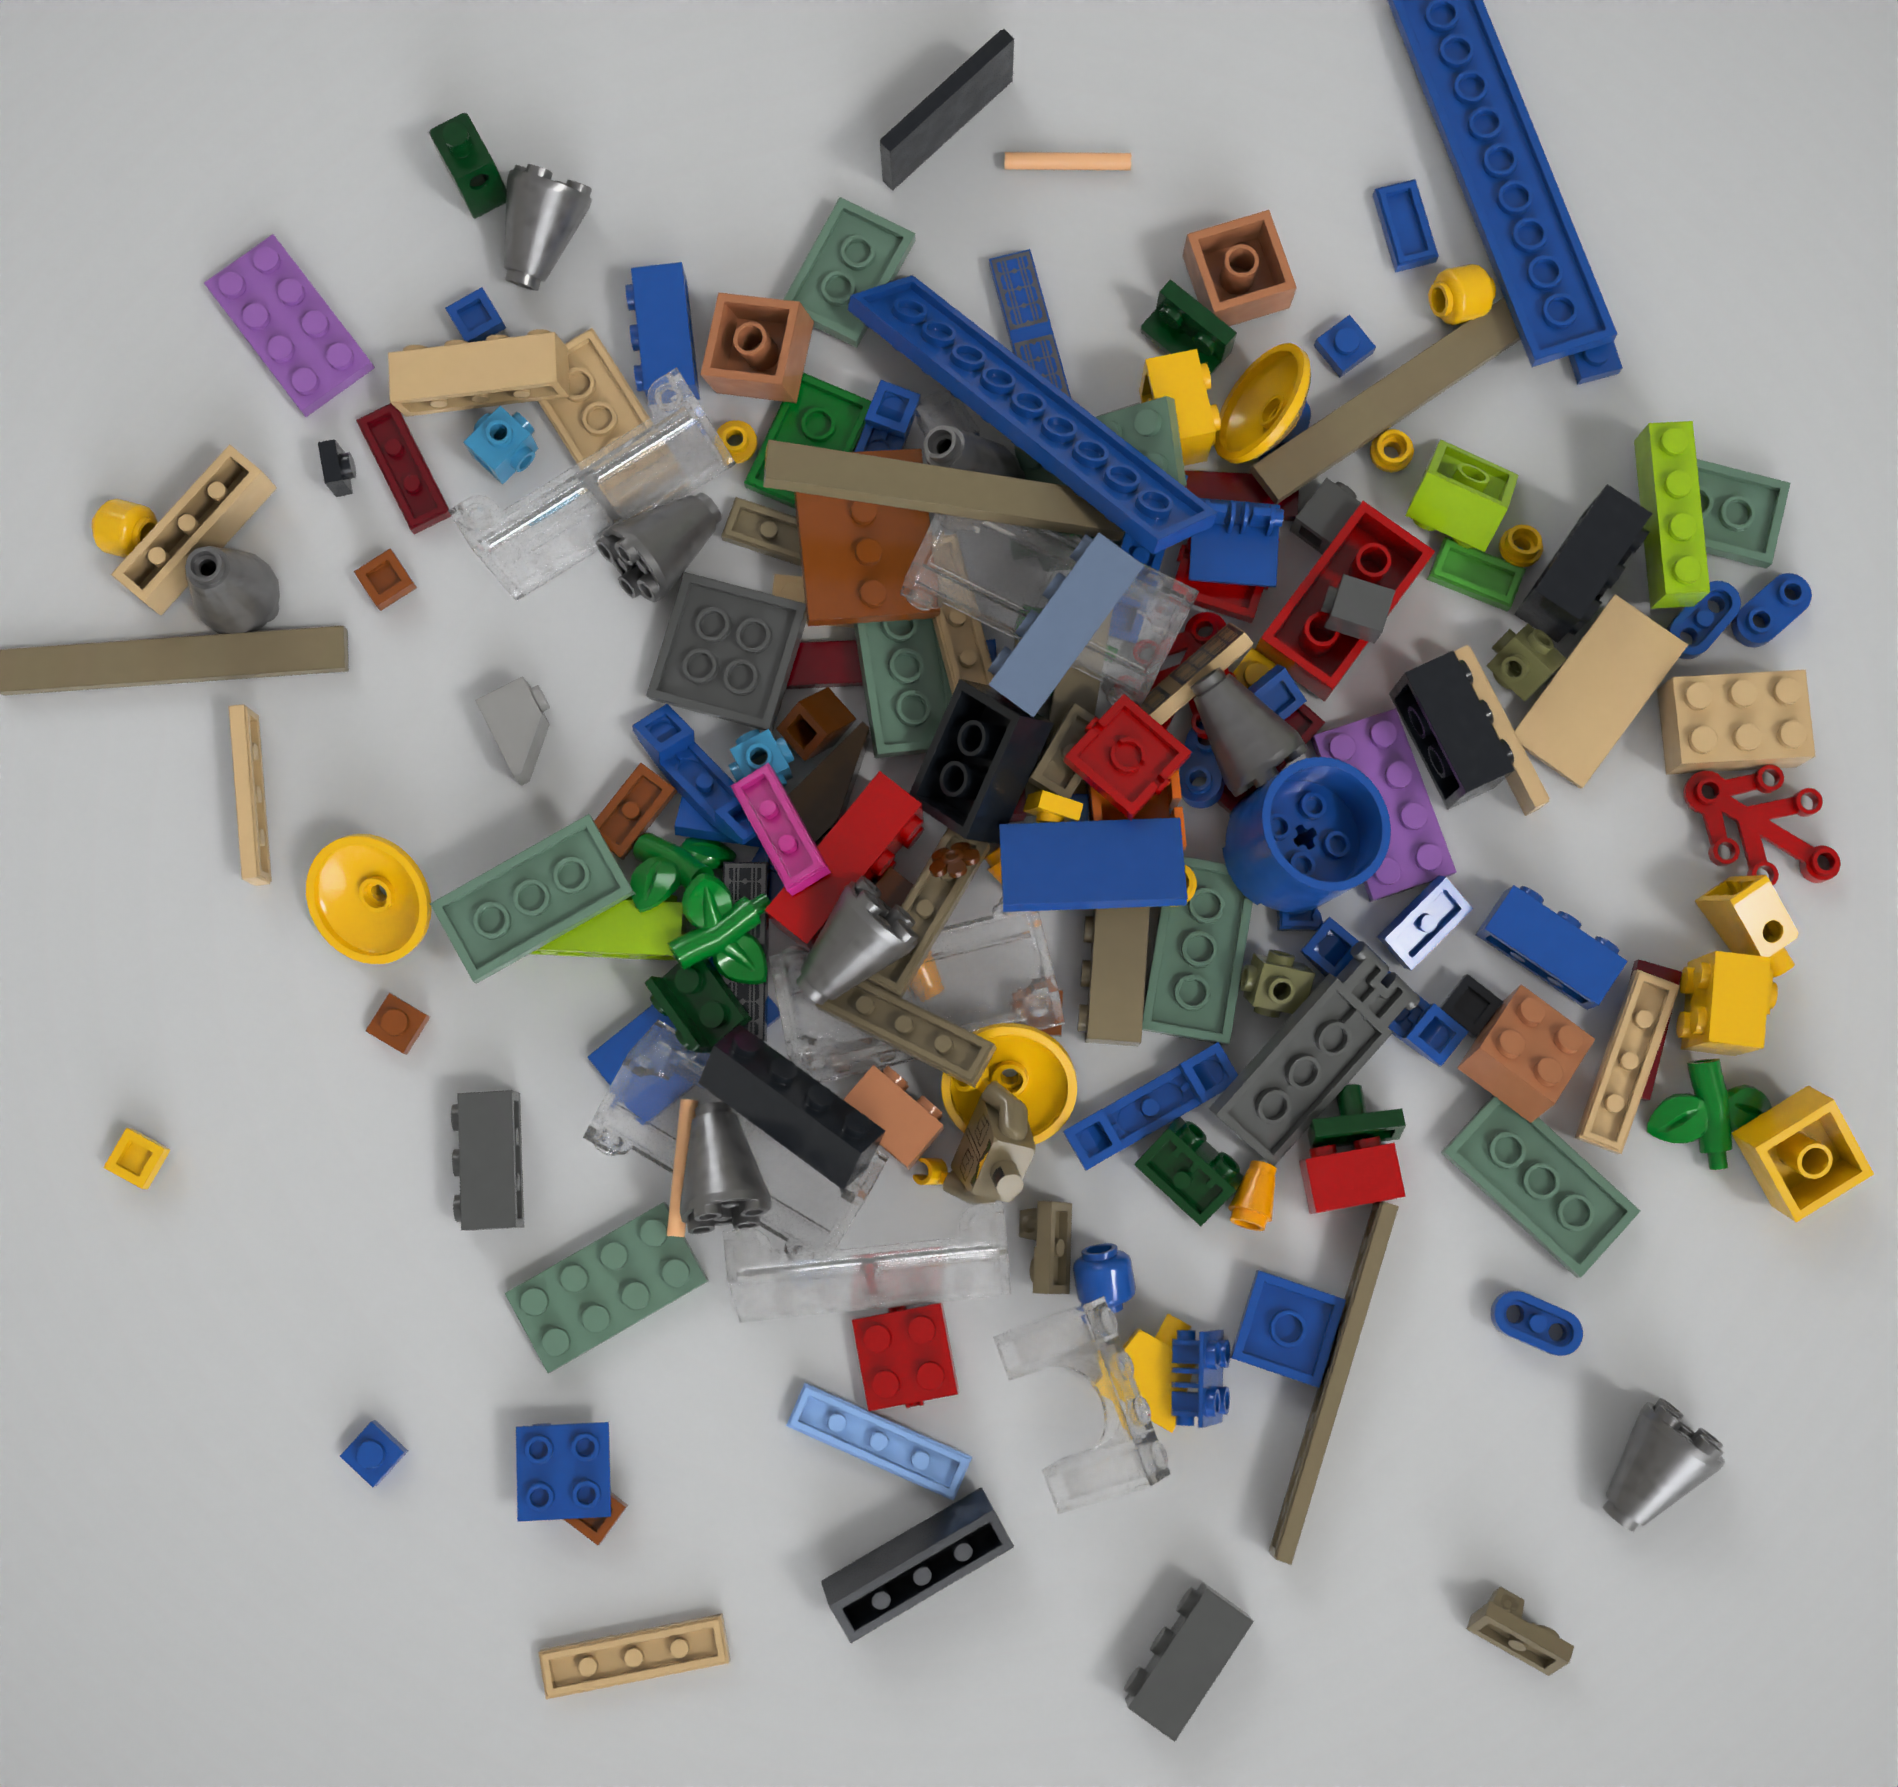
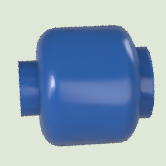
M1111 1243L1096 1244L1083 1249L1081 1252L1082 1256L1073 1265L1079 1302L1086 1307L1096 1308V1313L1100 1315L1120 1312L1123 1310V1303L1133 1298L1136 1291L1130 1256L1124 1251L1118 1250L1117 1245Z

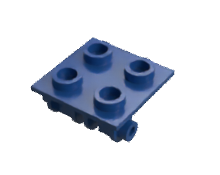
M1200 498L1218 513L1211 528L1191 537L1188 580L1276 588L1279 527H1282L1284 509H1280V505Z
M1177 1330V1339H1172V1363L1198 1364V1368L1172 1367V1373L1198 1374V1382L1174 1381L1171 1382V1387L1198 1388V1392L1172 1391L1171 1415L1176 1416V1425L1194 1426V1417H1198V1428L1222 1423L1223 1415L1228 1414L1230 1407L1229 1388L1223 1386V1368H1228L1230 1364L1229 1340H1224V1330L1200 1331L1199 1340H1195V1330Z
M609 1422L555 1425L541 1423L532 1424V1426H516L517 1522L611 1517Z

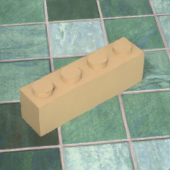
M544 329L532 330L526 336L518 337L491 335L486 338V341L470 343L464 340H450L445 342L444 346L430 348L422 345H409L404 347L403 351L388 353L390 403L405 417L570 397L568 348L555 332Z
M229 444L111 575L162 616L188 587L185 566L190 553L197 548L206 546L223 548L277 487L258 467Z

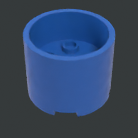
M1306 758L1289 765L1267 783L1258 787L1237 803L1229 815L1225 847L1222 850L1225 865L1232 881L1250 901L1256 905L1261 903L1277 911L1289 912V915L1301 914L1312 911L1364 883L1376 873L1388 852L1391 837L1390 817L1379 790L1360 770L1346 762L1333 758ZM1293 839H1296L1300 846H1297Z

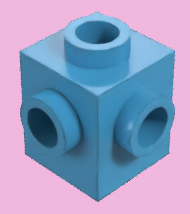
M501 406L493 413L489 412L483 415L475 424L474 432L464 441L472 457L502 485L516 471L521 472L532 463L535 452L539 449L531 435L535 431L533 426L520 413L515 412L511 416Z
M758 729L743 734L735 741L737 745L730 749L735 762L729 764L728 767L736 782L767 763L773 767L783 787L787 785L788 780L793 778L788 763L795 759L783 736L775 740L769 729L761 733ZM764 754L768 755L765 763L761 765L752 763L754 759Z

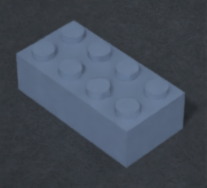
M1099 532L1094 539L1087 534L1083 537L1070 555V558L1076 562L1067 576L1060 572L1057 573L1042 594L1049 601L1040 614L1031 609L1015 631V634L1021 637L1019 643L1013 651L1005 646L988 669L994 675L989 686L1033 718L1144 567L1142 563Z

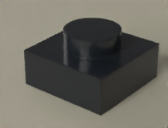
M335 439L318 442L326 486L336 497L353 494L351 479L356 478V468L351 453H345Z
M1466 974L1439 1008L1469 1032L1468 1035L1474 1038L1480 1033L1503 1001L1470 975Z

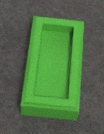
M1445 537L1440 545L1427 580L1508 612L1512 607L1526 568L1514 566L1503 559L1475 548H1464L1454 542V540Z

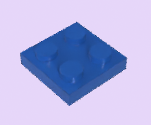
M1257 1270L1230 1358L1319 1388L1346 1299Z

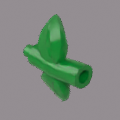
M652 833L643 834L638 838L633 848L635 859L642 863L636 867L630 881V885L635 892L632 895L634 905L640 913L651 910L667 900L680 886L686 889L697 875L706 873L714 876L713 869L723 868V862H734L737 854L719 841L690 837L678 846Z
M706 873L697 875L685 889L682 898L683 914L690 924L697 929L668 942V947L683 970L713 956V962L718 972L731 981L742 984H761L766 982L768 969L762 945L757 938L747 932L761 923L759 916L765 913V909L771 902L763 892L750 901L744 896L733 904L730 890L720 879Z
M1702 1059L1687 1062L1694 1095L1691 1093L1673 1094L1664 1099L1650 1116L1647 1122V1132L1660 1140L1670 1143H1690L1699 1139L1700 1153H1707L1709 1169L1728 1168L1726 1151L1733 1149L1731 1132L1771 1109V1103L1763 1092L1753 1086L1744 1084L1727 1090L1720 1059Z

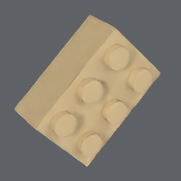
M1806 670L1672 677L1657 689L1666 775L1698 773L1700 771L1758 770L1765 765H1775L1779 768H1795L1815 757Z

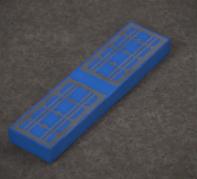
M1028 249L989 259L990 271L1013 354L1071 398L1031 250Z

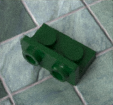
M1171 279L1159 291L1156 309L1141 325L1140 329L1144 336L1168 355L1197 349L1200 364L1207 363L1210 376L1231 354L1237 335L1236 331Z
M708 958L685 970L678 963L663 977L651 976L644 982L652 993L650 1000L653 1006L662 1015L669 1017L677 1029L675 1031L676 1038L689 1051L711 1053L713 1046L737 1026L741 1025L744 1027L752 1020Z
M1178 1117L1134 1165L1201 1227L1238 1189L1244 1176L1240 1173V1167L1236 1161L1228 1154L1216 1151L1206 1141V1135L1196 1124L1190 1121L1185 1122L1181 1117Z

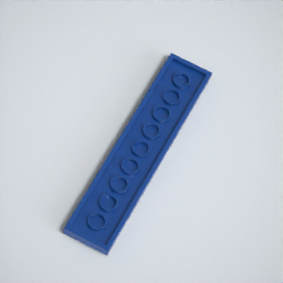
M1387 0L1531 367L1613 342L1617 336V331L1483 0Z
M911 275L850 296L848 311L860 319L865 326L875 331L890 343L895 350L905 355L920 367L925 374L935 379L950 391L955 398L960 399L980 415L985 422L990 423L1010 439L1015 446L1025 451L1040 463L1045 470L1055 475L1070 487L1076 495L1086 500L1101 512L1107 520L1116 524L1136 540L1141 547L1147 549L1152 554L1213 526L1218 512L915 276Z

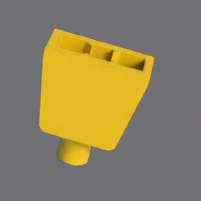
M1767 875L1731 876L1695 900L1700 910L1732 953L1771 957L1770 969L1774 970L1773 978L1786 973L1794 967L1795 963L1786 951L1785 946L1798 937V931Z
M1167 1313L1155 1337L1137 1328L1099 1375L1092 1387L1173 1433L1176 1427V1416L1171 1415L1172 1391L1187 1392L1188 1388L1171 1387V1382H1190L1193 1374L1172 1373V1367L1195 1368L1196 1364L1172 1363V1339H1177V1330H1190L1191 1326Z

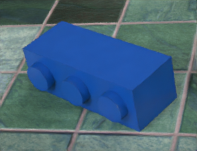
M682 262L631 268L632 284L625 285L629 311L635 310L637 324L630 325V337L633 351L640 350L641 365H634L637 391L645 392L649 405L700 400L688 284Z
M1513 885L1504 891L1475 935L1586 1010L1599 1006L1628 962L1618 955L1619 948L1605 938L1596 936L1594 939L1580 929L1582 924L1573 916L1562 911L1555 913L1543 905V897L1528 887L1521 886L1519 889Z

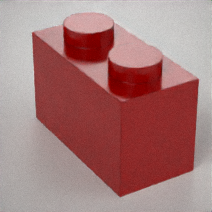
M1380 1136L1353 1141L1355 1150L1337 1153L1336 1144L1309 1149L1310 1158L1299 1160L1309 1214L1406 1197L1395 1143L1382 1145Z

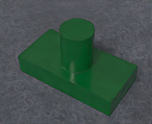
M1351 1084L1346 1085L1336 1096L1340 1116L1312 1119L1308 1130L1310 1149L1334 1144H1336V1147L1354 1145L1353 1141L1380 1136L1381 1142L1398 1140L1406 1124L1402 1108L1367 1113L1362 1086Z

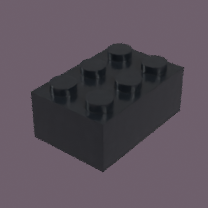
M1607 484L1581 515L1514 615L1529 623L1535 629L1542 630L1557 643L1568 632L1575 636L1584 623L1587 624L1602 603L1600 599L1607 589H1611L1626 568L1624 563L1632 553L1634 554L1648 536L1650 531L1645 529L1644 525L1653 513Z
M1454 651L1405 672L1389 693L1447 810L1495 788L1515 771L1512 766L1514 756L1510 746L1504 739L1499 740L1491 725L1494 723L1493 714L1483 699L1478 700L1471 686L1473 684L1472 673L1465 661H1458Z
M959 679L909 794L922 804L924 812L964 839L1000 844L999 824H1009L1054 723L1038 713L1033 718L989 685Z

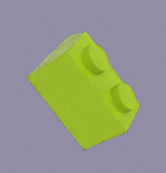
M1440 439L1405 516L1413 519V522L1422 529L1428 531L1437 530L1452 537L1454 542L1464 548H1477L1485 552L1509 508L1519 475Z

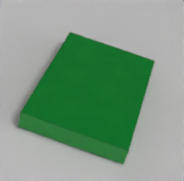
M803 373L797 403H781L744 482L745 488L796 509L793 491L763 487L768 440L854 452L865 427V416L872 401Z

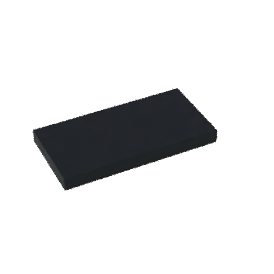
M1005 29L996 33L880 139L882 180L892 191L1013 81L1014 38Z

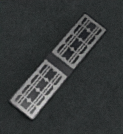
M723 862V883L731 892L733 904L744 896L750 901L763 892L769 898L770 863ZM765 912L759 916L761 923L747 933L757 938L762 945L768 969L769 917ZM768 973L767 981L761 984L737 983L721 975L752 1018L744 1028L763 1042H767Z

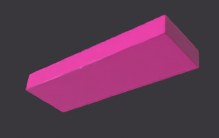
M769 763L731 785L735 796L791 896L831 873L775 770Z

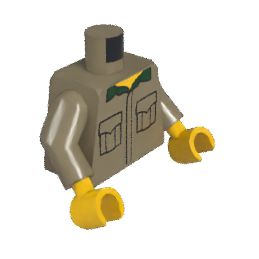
M986 1067L975 1088L953 1078V1083L959 1091L966 1092L978 1089L982 1094L951 1162L952 1171L948 1173L946 1163L940 1158H919L918 1161L927 1165L928 1175L913 1174V1180L917 1184H942L945 1192L972 1205H992L997 1200L1007 1203L1013 1201L1023 1190V1178L1035 1154L1036 1147L1028 1121L1026 1105L997 1081L989 1082V1072Z

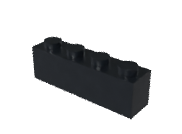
M741 1025L737 1026L713 1046L699 1080L700 1085L843 1191L868 1168L885 1133L883 1128Z
M981 1487L821 1581L830 1609L850 1643H853L1014 1548V1545Z

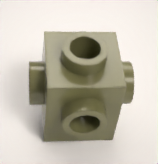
M1528 623L1517 634L1509 629L1493 645L1492 649L1497 655L1486 666L1493 672L1494 678L1501 686L1512 690L1525 702L1567 658L1554 647L1552 639L1545 632L1534 629Z
M1269 950L1267 956L1253 953L1251 964H1246L1243 968L1240 989L1243 991V997L1254 1006V1012L1268 1017L1279 1018L1281 1012L1293 1014L1308 998L1315 973L1304 963L1295 962V956L1286 952Z

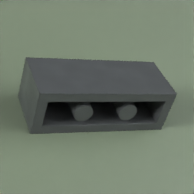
M513 1090L457 1093L458 1104H453L451 1108L453 1131H458L459 1149H454L452 1154L454 1176H460V1194L455 1195L453 1201L455 1221L461 1222V1230L463 1231L524 1228L520 1093Z
M1204 1582L1201 1583L1197 1591L1191 1587L1184 1594L1176 1609L1181 1615L1171 1630L1165 1626L1159 1632L1150 1648L1154 1656L1145 1669L1138 1666L1134 1670L1124 1687V1691L1128 1693L1125 1698L1128 1709L1174 1742L1254 1622L1246 1612Z

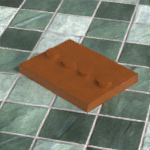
M921 448L852 452L923 463ZM794 492L808 626L932 619L940 615L929 512Z

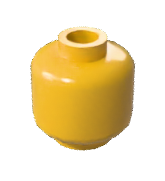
M1467 264L1449 268L1440 272L1430 287L1428 294L1429 305L1433 314L1444 323L1449 325L1463 324L1488 314L1496 296V286L1487 271L1479 265Z
M112 499L99 507L94 515L91 524L92 535L96 545L103 552L126 558L155 527L158 521L154 512L147 506L121 499Z

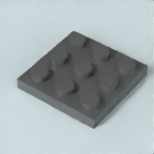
M684 572L646 696L654 701L765 731L769 729L773 733L807 622L806 604Z

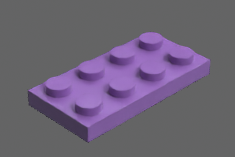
M274 234L204 282L305 417L312 414L375 368Z
M1396 708L1313 735L1311 741L1317 757L1341 760L1360 770L1376 786L1386 804L1391 824L1390 844L1382 865L1374 875L1363 883L1370 902L1430 883L1438 875L1449 877L1456 873L1454 863Z

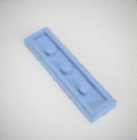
M806 1382L786 1425L953 1501L972 1459V1456Z

